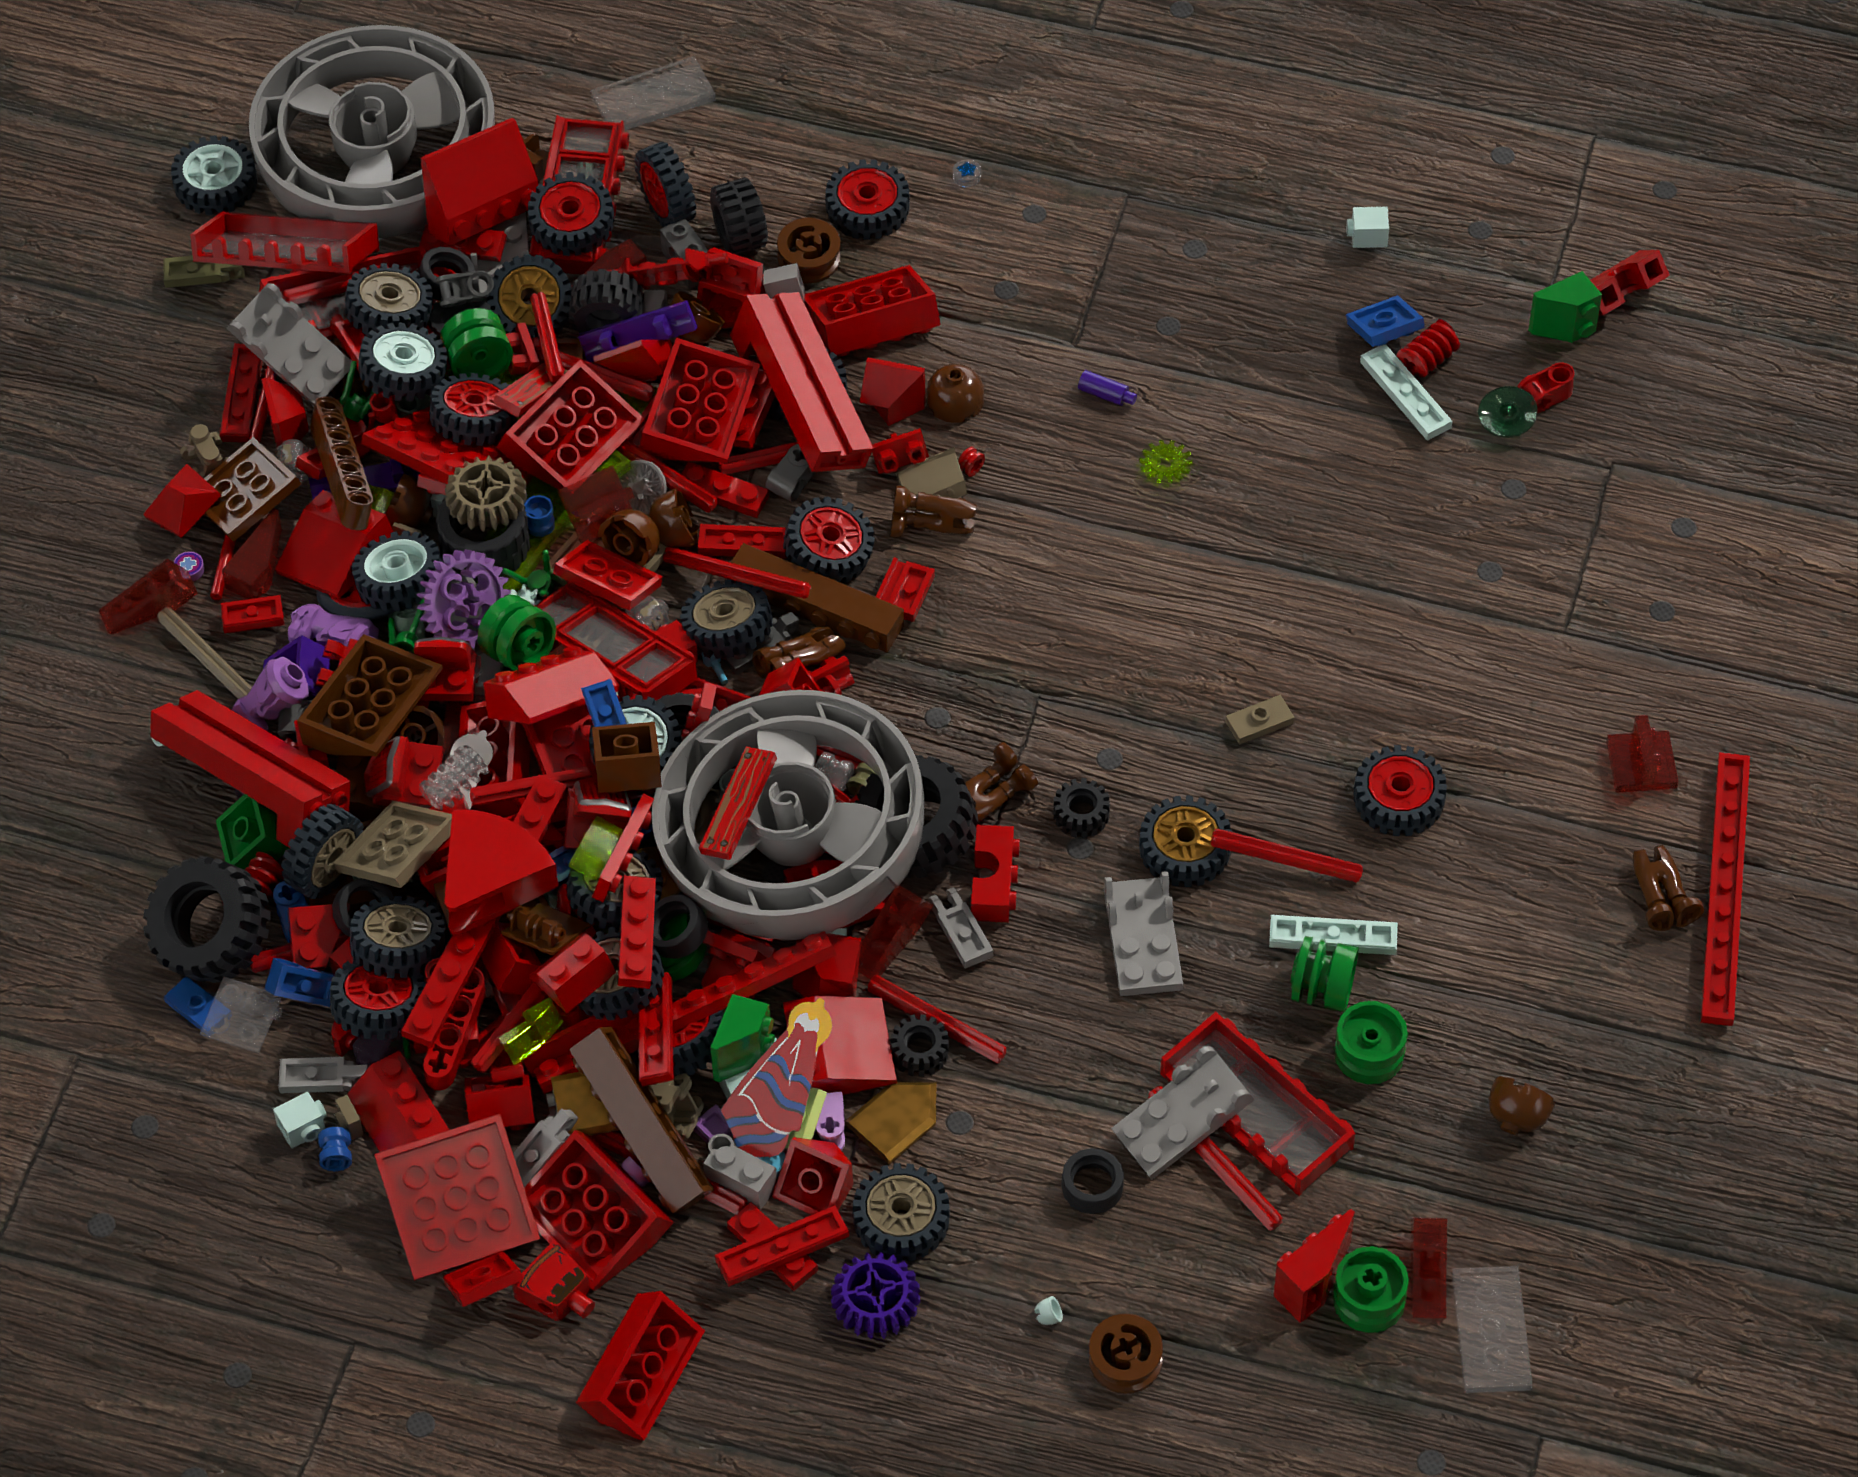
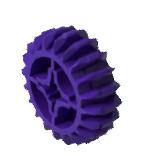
M881 1251L877 1258H871V1255L867 1252L863 1261L854 1256L852 1266L844 1264L842 1274L836 1273L834 1278L835 1284L831 1287V1295L833 1296L831 1305L836 1310V1318L838 1321L844 1320L846 1330L855 1326L854 1329L857 1337L863 1331L867 1332L870 1340L873 1338L874 1333H880V1336L885 1339L888 1330L897 1335L899 1325L908 1328L910 1324L909 1317L916 1316V1306L920 1304V1295L918 1294L920 1292V1285L918 1281H915V1273L913 1270L907 1271L905 1261L897 1264L894 1254L888 1260L884 1259ZM866 1280L863 1285L855 1287L860 1282ZM872 1287H874L875 1293L879 1295V1304L876 1301V1296H872ZM896 1304L893 1308L885 1311L888 1306Z

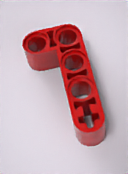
M440 958L432 959L426 965V983ZM476 967L471 972L466 984L475 983L478 986L471 990L462 989L432 1048L429 1047L423 1063L425 1080L427 1085L434 1090H445L452 1085L485 999L484 976ZM458 1011L467 1013V1015L461 1018L453 1016ZM447 1039H454L457 1041L454 1045L445 1046L442 1044ZM441 1060H443L444 1069H440Z

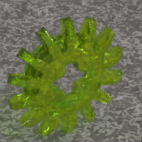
M1159 440L1158 446L1150 443L1151 451L1142 450V454L1147 458H1139V462L1145 465L1141 467V471H1151L1147 474L1149 479L1158 474V483H1161L1164 476L1167 477L1169 484L1173 482L1172 475L1176 479L1182 480L1183 476L1180 473H1190V469L1186 467L1191 466L1193 460H1185L1191 456L1190 451L1182 453L1185 446L1181 444L1177 448L1174 446L1175 441L1173 440L1170 441V444H1164V440ZM1165 457L1167 460H1173L1171 467L1166 468L1164 464L1159 465L1161 458Z

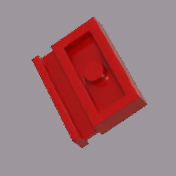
M894 557L876 594V598L903 608L904 619L914 622L935 577V569L909 561L903 563Z

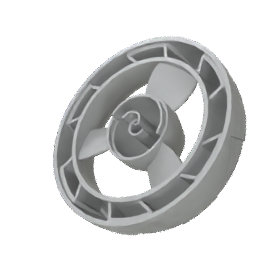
M370 25L347 28L320 36L305 43L284 57L264 78L255 94L249 115V133L253 154L260 173L270 191L289 213H293L299 218L377 223L378 238H386L421 229L428 224L422 169L409 176L393 180V174L401 170L411 156L417 139V130L438 128L459 120L457 131L450 143L453 144L494 126L495 109L492 92L483 72L464 51L454 44L436 35L413 28ZM390 77L413 81L402 92L397 87L382 82H366L354 85L353 89L341 96L330 90L344 83L366 78ZM300 111L329 118L334 149L350 169L345 182L328 178L313 171L302 163L287 143V134L292 122Z
M788 690L752 697L721 710L710 717L708 721L701 723L678 745L661 772L662 787L655 788L653 797L655 799L652 804V826L656 845L663 864L679 891L693 900L708 919L748 935L778 939L780 941L801 940L811 934H818L823 931L826 934L832 933L834 930L854 922L873 910L895 887H899L908 874L921 842L924 825V792L921 772L916 756L903 734L890 720L868 705L846 696L816 690ZM817 745L828 746L849 753L867 764L879 776L884 786L882 811L858 803H836L830 781L824 773L814 767ZM746 746L775 752L777 760L731 859L726 860L701 854L699 850L700 844L697 843L695 838V823L700 806L713 785L726 772L738 764ZM755 847L771 861L784 866L808 864L823 855L825 851L843 862L827 873L791 883L756 882L738 877L726 871L741 861Z

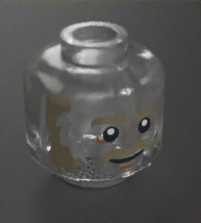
M287 440L276 448L274 456L297 476L301 483L310 478L305 472L295 467L297 457L310 451V447L299 440Z
M647 596L630 611L627 609L625 611L630 617L647 625L653 631L669 623V608L662 599H656L653 596Z

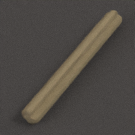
M169 607L159 611L157 615L159 622L238 699L250 692L252 687L180 616Z

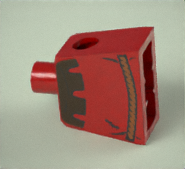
M555 1240L522 1272L524 1280L512 1285L514 1299L555 1321L563 1320L571 1310L580 1317L586 1318L595 1307V1302L586 1296L590 1290L588 1275Z

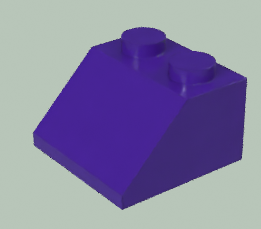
M300 635L263 662L264 668L269 660L285 657L297 664L303 670L308 683L309 696L303 700H313L322 689V687L315 686L318 673H320L321 668L330 670L331 665L329 663L330 659L322 657L325 646L303 635Z

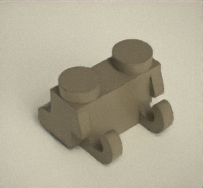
M198 424L189 432V443L191 446L194 445V449L189 452L187 447L183 446L180 454L185 460L199 457L204 471L199 473L196 467L193 469L201 477L205 478L223 463L219 449L216 447V445L222 443V440L217 432L209 433L206 425Z
M680 1074L675 1077L677 1084H681L680 1086H674V1081L650 1085L649 1087L682 1139L686 1140L690 1137L698 1122L697 1119L703 1110L704 1103L699 1096L691 1097L688 1091L692 1081L687 1074Z

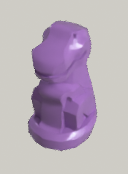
M306 604L293 611L291 614L292 622L288 627L289 642L303 635L311 640L316 638V642L325 646L328 639L347 646L350 638L359 640L363 634L378 639L379 631L370 619L328 613L317 604Z
M285 657L269 660L250 692L235 702L232 711L267 731L268 724L265 719H277L282 709L291 708L294 704H300L303 699L309 696L308 683L303 670Z

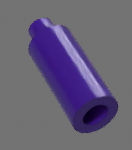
M1088 370L1082 373L1078 383V390L1120 406L1124 402L1134 405L1137 399V394L1130 392L1129 386Z

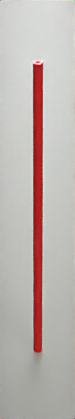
M293 269V270H291V273H294V272H296V271H298V270H297V269ZM267 366L264 378L276 381L277 374ZM263 385L249 440L254 437L258 442H261L268 414ZM226 534L210 597L214 600L222 599L236 540L233 542Z

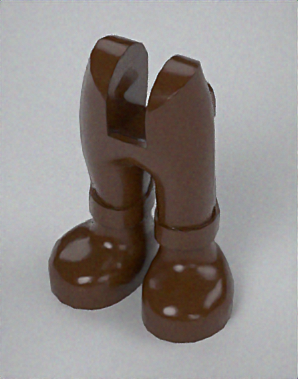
M896 486L890 537L899 538L903 534L904 529L910 525H914V528L922 527L947 534L973 533L975 522L972 518L976 515L977 505L963 498L925 494V492L915 494L904 486Z
M828 626L823 628L816 627L797 638L780 641L774 647H763L754 651L752 661L756 672L764 679L768 673L798 657L805 667L822 663L829 657H834L841 653L846 645L843 639L838 635H834Z
M1005 742L995 746V761L993 765L987 766L983 772L965 782L976 806L978 822L985 819L1003 803L1014 797V792L1031 791L1038 785V780L1029 767L1024 764L1018 767L1017 756ZM1013 771L1009 779L1001 782L988 794H983L988 788L1000 781L1003 776Z
M1664 845L1654 847L1655 862L1651 863L1644 849L1634 851L1633 866L1649 909L1646 913V921L1649 927L1657 931H1666L1673 926L1674 919L1678 927H1685L1699 919L1704 912L1703 904L1696 897H1687L1677 866ZM1659 883L1664 887L1670 906L1666 904Z

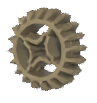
M489 455L486 460L480 461L476 456L474 463H469L465 460L464 468L455 467L454 475H449L448 484L445 488L446 506L450 509V514L453 518L458 519L460 525L468 523V527L471 530L476 526H480L483 532L486 527L491 526L496 531L498 524L507 527L508 519L517 520L518 512H523L524 503L527 499L526 482L522 478L519 469H514L511 462L504 464L501 457L496 461H492Z

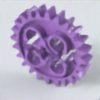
M465 549L464 552L454 550L453 556L443 554L444 563L436 560L433 562L436 568L435 571H425L430 579L428 582L420 581V584L426 589L425 592L417 594L418 597L424 599V603L417 606V609L426 612L420 618V621L429 623L426 632L435 633L434 637L462 639L474 649L475 642L478 644V628L483 616L492 604L511 593V590L503 588L508 578L498 577L503 568L494 566V559L485 558L484 553H475L472 550ZM452 567L461 570V575L456 574ZM462 576L469 578L477 576V586L474 588L473 583L461 581ZM451 580L461 581L459 582L460 584L451 583V590L447 593V585ZM481 606L482 612L477 619L468 618L469 615L477 616V610ZM454 612L456 616L466 617V622L469 625H473L477 631L467 629L468 625L465 622L454 620L451 623V614Z

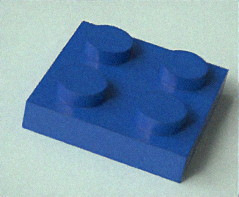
M1398 295L1346 314L1347 324L1372 347L1385 345L1390 340L1401 336H1410L1415 331L1425 328L1423 317Z

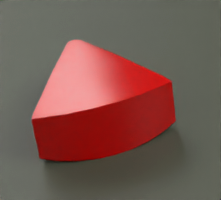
M469 809L452 811L445 889V907L449 910L448 927L451 934L460 935L559 886L556 863L543 845L527 830L508 819L491 813Z

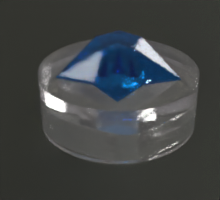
M972 159L958 161L953 167L954 181L963 187L976 185L981 180L980 164Z

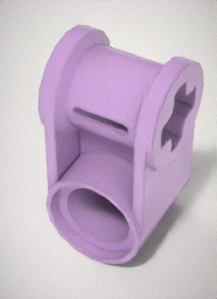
M842 1092L827 1093L815 1129V1140L834 1142L841 1151L845 1147V1115Z

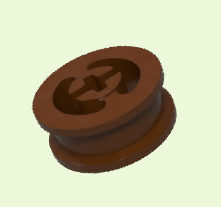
M800 218L788 223L780 231L777 239L779 267L797 263L803 283L821 282L836 272L840 264V237L831 224L817 218ZM796 245V252H791L790 250ZM822 249H827L828 251L822 255Z
M1117 1314L1103 1320L1094 1329L1089 1341V1364L1093 1376L1103 1387L1117 1393H1136L1149 1387L1161 1372L1163 1363L1162 1338L1156 1327L1147 1319L1134 1314ZM1137 1340L1142 1342L1150 1353L1144 1362H1141V1344H1137ZM1106 1346H1111V1363H1115V1367L1107 1363L1102 1355Z

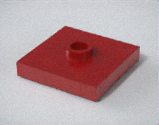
M501 1251L444 1275L443 1280L447 1289L465 1307L522 1281L524 1278L518 1266L504 1251Z

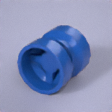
M532 496L524 503L529 534L536 537H544L549 535L555 527L553 504L545 496Z
M329 1127L320 1131L318 1134V1144L322 1149L319 1154L320 1167L328 1171H341L350 1167L352 1164V1154L348 1149L351 1144L350 1131L342 1127Z

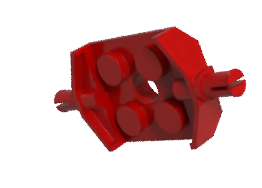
M686 248V260L683 258H671L667 260V263L658 265L654 262H645L639 264L638 268V266L630 264V258H626L621 267L614 270L621 274H628L629 278L636 279L638 285H641L644 290H649L651 285L669 286L677 284L678 281L689 279L692 282H697L702 277L706 280L708 279L710 269H713L712 266L728 264L729 260L726 251L710 254Z

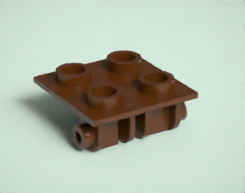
M539 903L530 911H526L521 907L509 911L507 919L510 920V925L501 931V934L519 943L538 949L543 953L554 955L577 936L589 929L591 924Z

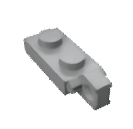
M344 1057L280 1060L278 1089L280 1093L351 1090L352 1086L368 1069V1065H354L353 1061H346Z
M560 1109L554 1118L548 1116L544 1121L540 1120L513 1153L524 1187L570 1136L568 1131L571 1130L579 1119L570 1109Z

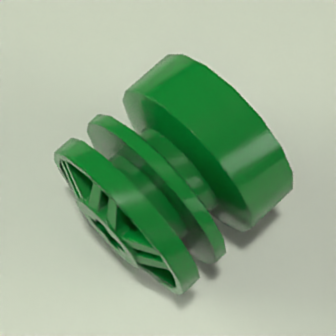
M1305 936L1300 949L1296 953L1290 980L1292 988L1291 1001L1300 1003L1305 989L1309 990L1307 1005L1312 1006L1319 992L1324 994L1325 1009L1344 1013L1347 1009L1352 990L1359 947L1338 943L1333 955L1329 956L1326 955V940H1320L1317 953L1312 952L1313 937Z

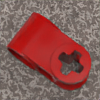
M1555 363L1536 374L1525 377L1518 384L1517 392L1519 395L1525 396L1530 403L1532 412L1541 413L1549 407L1571 397L1574 384V369L1567 363Z

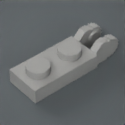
M954 887L946 891L948 901L952 905L950 909L945 910L937 895L929 897V902L937 917V921L964 968L993 957V949L967 903H963Z

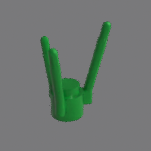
M352 361L344 392L339 402L344 405L343 411L345 416L355 422H359L364 419L371 408L369 401L374 392L371 390L368 397L357 392L350 396L357 366L356 361Z
M543 550V570L533 571L528 578H524L507 568L502 570L505 575L522 585L525 584L530 590L538 589V597L547 598L554 589V581L550 577L553 570L550 566L548 550Z
M417 609L409 630L403 631L397 636L394 618H389L388 644L414 654V644L419 640L415 632L424 610Z

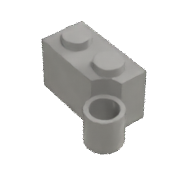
M714 1135L708 1143L709 1155L703 1162L704 1174L708 1179L745 1197L747 1205L752 1202L761 1211L774 1192L777 1183L776 1167L734 1146V1142L729 1135Z

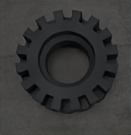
M1081 778V783H1077L1076 779H1072L1071 786L1065 782L1062 784V790L1058 789L1056 791L1053 815L1054 820L1056 819L1057 827L1062 826L1063 833L1067 834L1070 830L1071 837L1076 838L1077 833H1082V838H1087V832L1095 836L1098 829L1102 831L1105 828V823L1108 824L1110 811L1108 792L1105 793V788L1102 785L1097 788L1096 781L1092 780L1090 784H1087V778ZM1077 802H1086L1092 805L1094 809L1087 814H1077L1070 810V806Z
M924 1014L920 1015V1020H916L915 1015L909 1016L910 1022H907L905 1018L902 1019L900 1027L896 1025L893 1029V1034H891V1050L894 1064H899V1070L902 1072L908 1068V1075L914 1076V1072L919 1071V1077H925L924 1071L927 1070L930 1075L935 1074V1066L940 1070L943 1067V1061L946 1062L948 1059L949 1040L947 1030L944 1031V1025L941 1022L937 1025L936 1018L932 1016L929 1021H926V1015ZM923 1038L929 1040L932 1047L927 1052L915 1053L910 1051L907 1045L911 1040Z

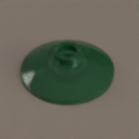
M1503 386L1490 391L1483 397L1478 408L1479 421L1484 429L1495 436L1504 438L1516 437L1527 432L1534 425L1538 413L1537 404L1531 394L1514 386Z

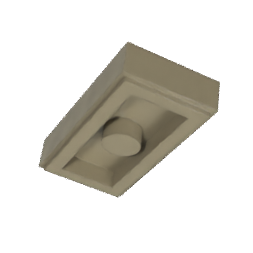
M1280 694L1227 715L1225 722L1240 745L1294 724L1295 717Z

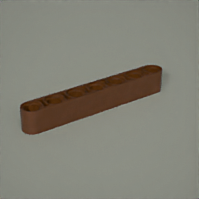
M319 397L315 400L310 428L341 523L352 530H364L368 527L373 496L341 403L331 397Z

